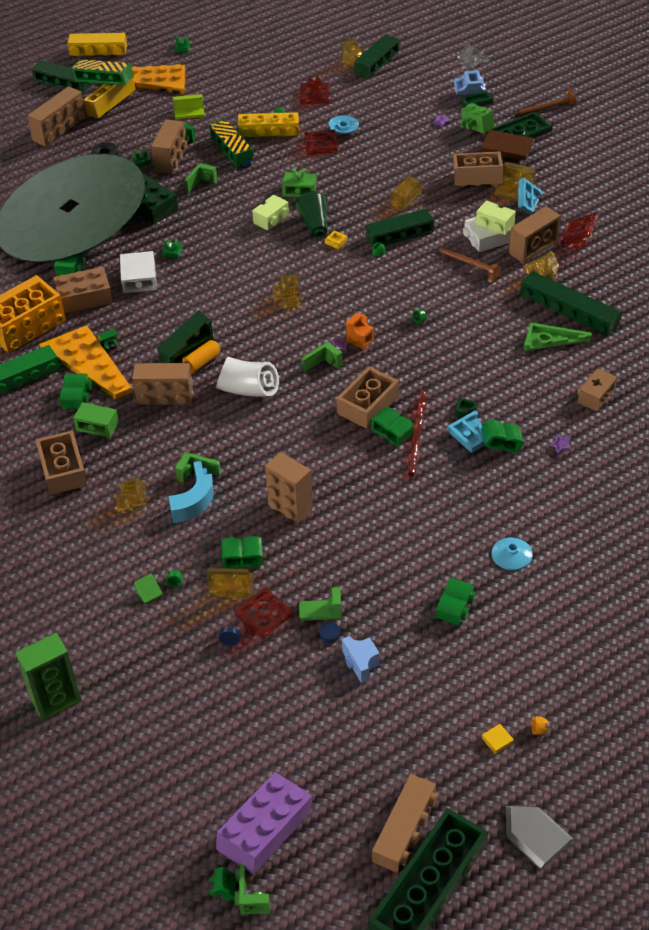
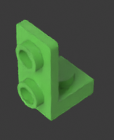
M199 163L184 180L186 192L190 193L200 180L215 183L217 181L216 167Z
M326 342L301 359L302 371L306 373L324 360L338 369L343 365L342 352L329 342Z
M184 452L175 467L177 481L184 483L194 470L193 462L201 461L202 468L207 469V474L219 477L221 474L220 462Z
M332 587V596H328V600L300 601V620L341 619L340 587Z
M240 863V868L235 870L236 883H239V891H235V906L240 907L241 914H270L269 894L253 892L246 895L247 870L245 865Z

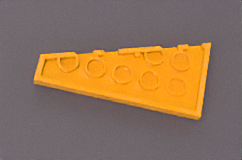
M185 65L131 67L134 75V85H137L138 88L152 90L163 88L167 89V92L178 90L180 93L185 94Z

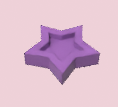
M446 115L435 116L436 120L433 122V125H439L442 128L447 124H451V120L447 119Z
M339 336L329 341L330 344L339 349L344 355L347 353L346 345L348 343L342 341Z
M557 434L556 440L550 446L556 448L558 455L564 450H571L569 446L571 436L562 437Z

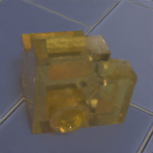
M349 38L342 44L341 57L342 64L354 68V61L364 53V49L359 48L358 42L352 38Z
M550 251L524 265L527 274L535 271L547 278L554 279L558 277L557 267L559 264L553 252Z
M298 274L281 275L280 282L272 285L274 303L283 302L284 308L301 307Z
M137 477L120 482L121 492L116 494L119 514L147 506L146 485L143 480Z

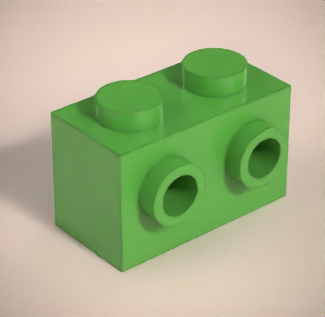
M83 402L73 417L76 431L111 438L119 423L116 409Z

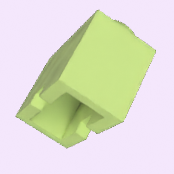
M272 195L265 201L264 205L260 204L252 210L253 223L266 230H270L289 215L288 201Z
M486 200L477 210L476 224L506 235L515 224L516 211L506 207L499 208L498 204Z

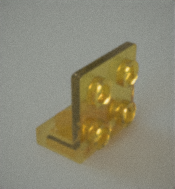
M505 162L503 164V184L498 185L494 195L518 201L519 180L525 178L534 185L536 168Z
M207 569L210 597L251 598L253 573H249L248 569Z

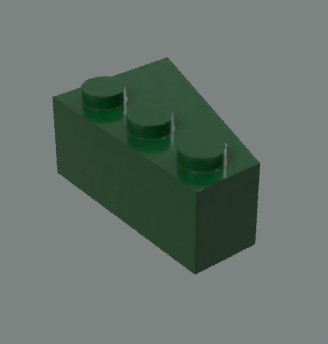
M198 310L158 346L159 360L162 363H183L182 359L209 340L214 341L212 321Z

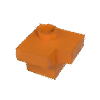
M355 313L346 322V342L364 350L374 341V327L368 325L367 316Z

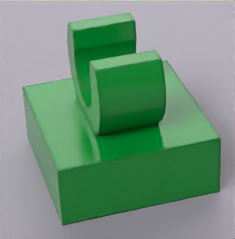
M177 36L174 46L175 52H189L191 43L190 40H187V36H184V40H180L179 36Z
M183 124L186 129L185 141L194 142L196 140L195 127Z
M142 148L143 152L141 153L135 150L134 155H132V160L138 168L152 164L145 148Z
M167 239L162 256L179 259L183 250V244L179 243L178 240L169 242L170 240Z
M115 328L98 334L97 340L101 346L104 345L106 351H109L108 343H113L115 348L118 346L116 340L118 334Z
M224 867L216 868L214 876L209 878V882L214 884V889L208 890V893L213 897L221 896L227 901L235 899V874Z

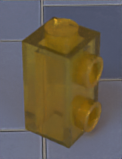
M409 176L406 177L390 193V206L404 211L421 195V181Z

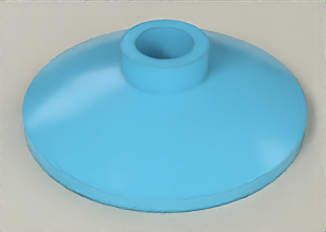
M336 116L329 121V128L340 134L355 132L359 127V122L351 116Z
M504 538L493 546L492 558L499 567L516 571L530 564L532 550L521 539Z

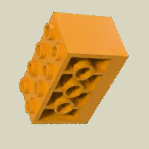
M37 275L0 295V346L8 354L66 321L60 294Z

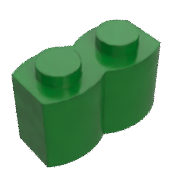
M65 374L60 393L62 409H79L82 402L88 403V390H91L92 383L91 379H88L87 374Z
M389 407L383 408L371 418V429L378 435L385 437L395 446H400L414 434L412 421L399 416L396 410Z
M486 420L481 428L485 446L490 449H503L506 452L515 453L519 452L525 443L520 427L514 423Z
M248 536L242 539L228 537L221 540L223 568H251L263 565L261 537Z
M450 578L438 603L436 618L456 625H460L462 620L466 621L469 614L468 606L469 604L473 605L476 598L474 585Z

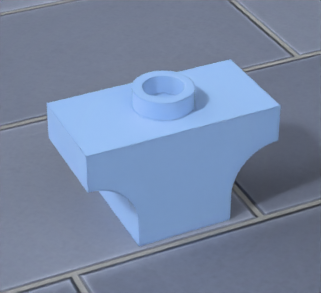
M479 70L465 71L463 76L455 79L453 82L456 95L475 94L486 90Z
M350 636L342 639V652L345 655L347 666L350 669L353 668L361 683L368 681L369 671L380 665V653L370 637L361 641L354 640Z

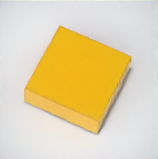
M333 231L325 239V244L339 249L348 241V236Z
M501 724L482 734V739L495 755L514 743V739Z

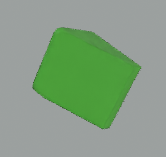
M152 574L134 582L135 591L145 605L163 596Z

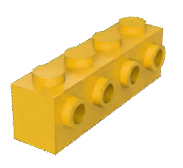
M126 33L70 34L68 39L70 56L126 55Z
M133 78L126 85L104 84L83 99L87 116L101 118L124 98L130 96L136 90Z
M299 113L238 114V132L241 137L299 136Z

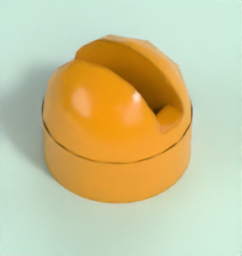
M534 716L532 719V733L536 735L547 733L549 728H545V724H549L548 720L544 717Z

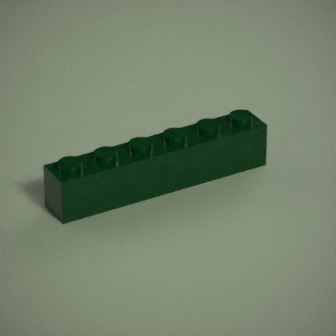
M535 271L530 272L521 281L520 295L606 336H609L620 325L621 311Z

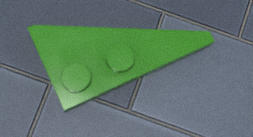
M530 323L524 350L591 341L592 333Z

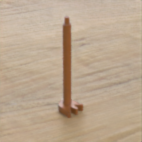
M570 88L567 89V98L519 110L514 113V116L525 115L565 103L575 105L576 96Z
M446 248L438 249L442 254L488 271V281L491 283L497 281V277L501 278V267L497 264L489 266Z

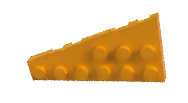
M87 325L39 344L40 348L50 345L63 365L77 374H87L92 384L95 383L100 386L102 391L114 399L132 393L131 386Z

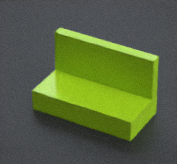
M202 94L173 97L175 120L205 117Z

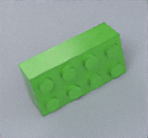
M57 633L44 637L42 640L15 652L30 700L42 721L82 701L68 651Z

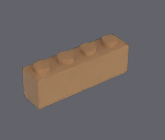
M413 774L409 775L372 850L373 863L396 873H399L402 865H407L410 858L409 850L411 845L416 846L420 836L418 831L421 826L424 827L429 817L427 812L430 807H434L438 794H436L435 783Z

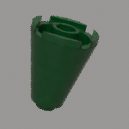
M317 191L306 192L299 197L300 200L298 202L296 201V210L311 234L315 237H322L328 231L327 198L322 192L321 194H318Z

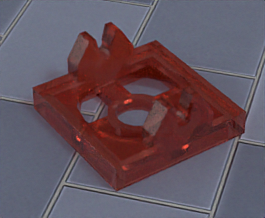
M310 75L308 83H300V104L329 103V82H321L318 75L313 80L312 75ZM317 89H323L325 92H319Z
M335 129L304 132L307 155L338 152ZM329 137L331 140L326 141L322 138ZM317 138L315 142H310L311 139Z
M594 212L570 221L561 238V244L565 246L571 243L576 249H580L581 246L585 247L586 238L591 236L600 217L598 213Z
M266 587L234 610V615L242 621L245 631H250L252 637L258 635L262 639L294 615L293 610ZM251 607H254L255 614L249 618L248 611ZM265 607L270 611L266 615H260L258 610ZM277 609L278 618L272 614V610L275 611ZM259 619H267L271 622L269 625L255 624Z

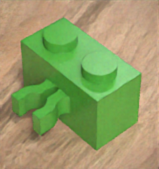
M474 103L468 104L467 107L461 109L462 121H460V125L462 128L466 127L468 130L473 129L481 133L495 128L493 110Z
M293 167L292 172H285L282 182L284 197H300L306 192L316 191V174L305 173V168H302L301 173H298L296 167Z

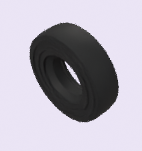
M111 142L98 143L91 149V155L110 152L108 153L109 155L119 156L118 147Z

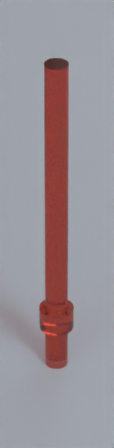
M424 389L420 390L419 399L416 401L415 408L417 413L408 469L409 477H415L423 416L427 408V391Z

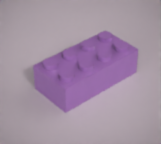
M275 772L217 831L216 850L238 865L242 863L245 865V869L254 875L311 813L312 795Z

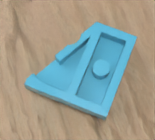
M525 178L519 180L518 208L527 214H531L534 212L535 205L539 201L538 196L542 195V190Z
M476 410L448 426L447 431L471 453L485 446L481 433L482 424L479 422Z

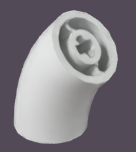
M227 356L216 389L244 396H272L278 390L279 375L275 366L270 362H247Z

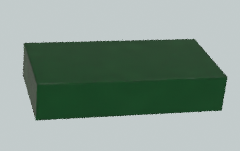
M486 90L461 97L460 103L464 108L471 103L484 106L492 104L493 97Z

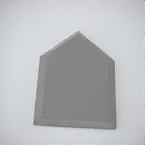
M505 807L506 838L540 870L573 841V838L539 807Z

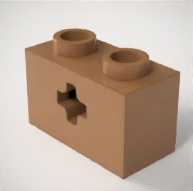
M597 368L593 374L588 376L586 383L580 385L577 391L579 395L578 403L598 411L615 391L617 377Z

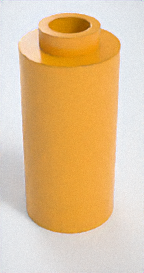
M209 340L183 358L182 362L190 363L191 373H195L219 356L221 347L216 341Z

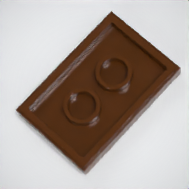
M489 130L481 146V152H501V156L526 160L534 144V138Z

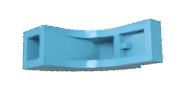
M201 461L193 462L196 477L194 487L183 494L168 496L173 523L187 521L200 515L212 501L214 495L212 474H207V469L202 468Z

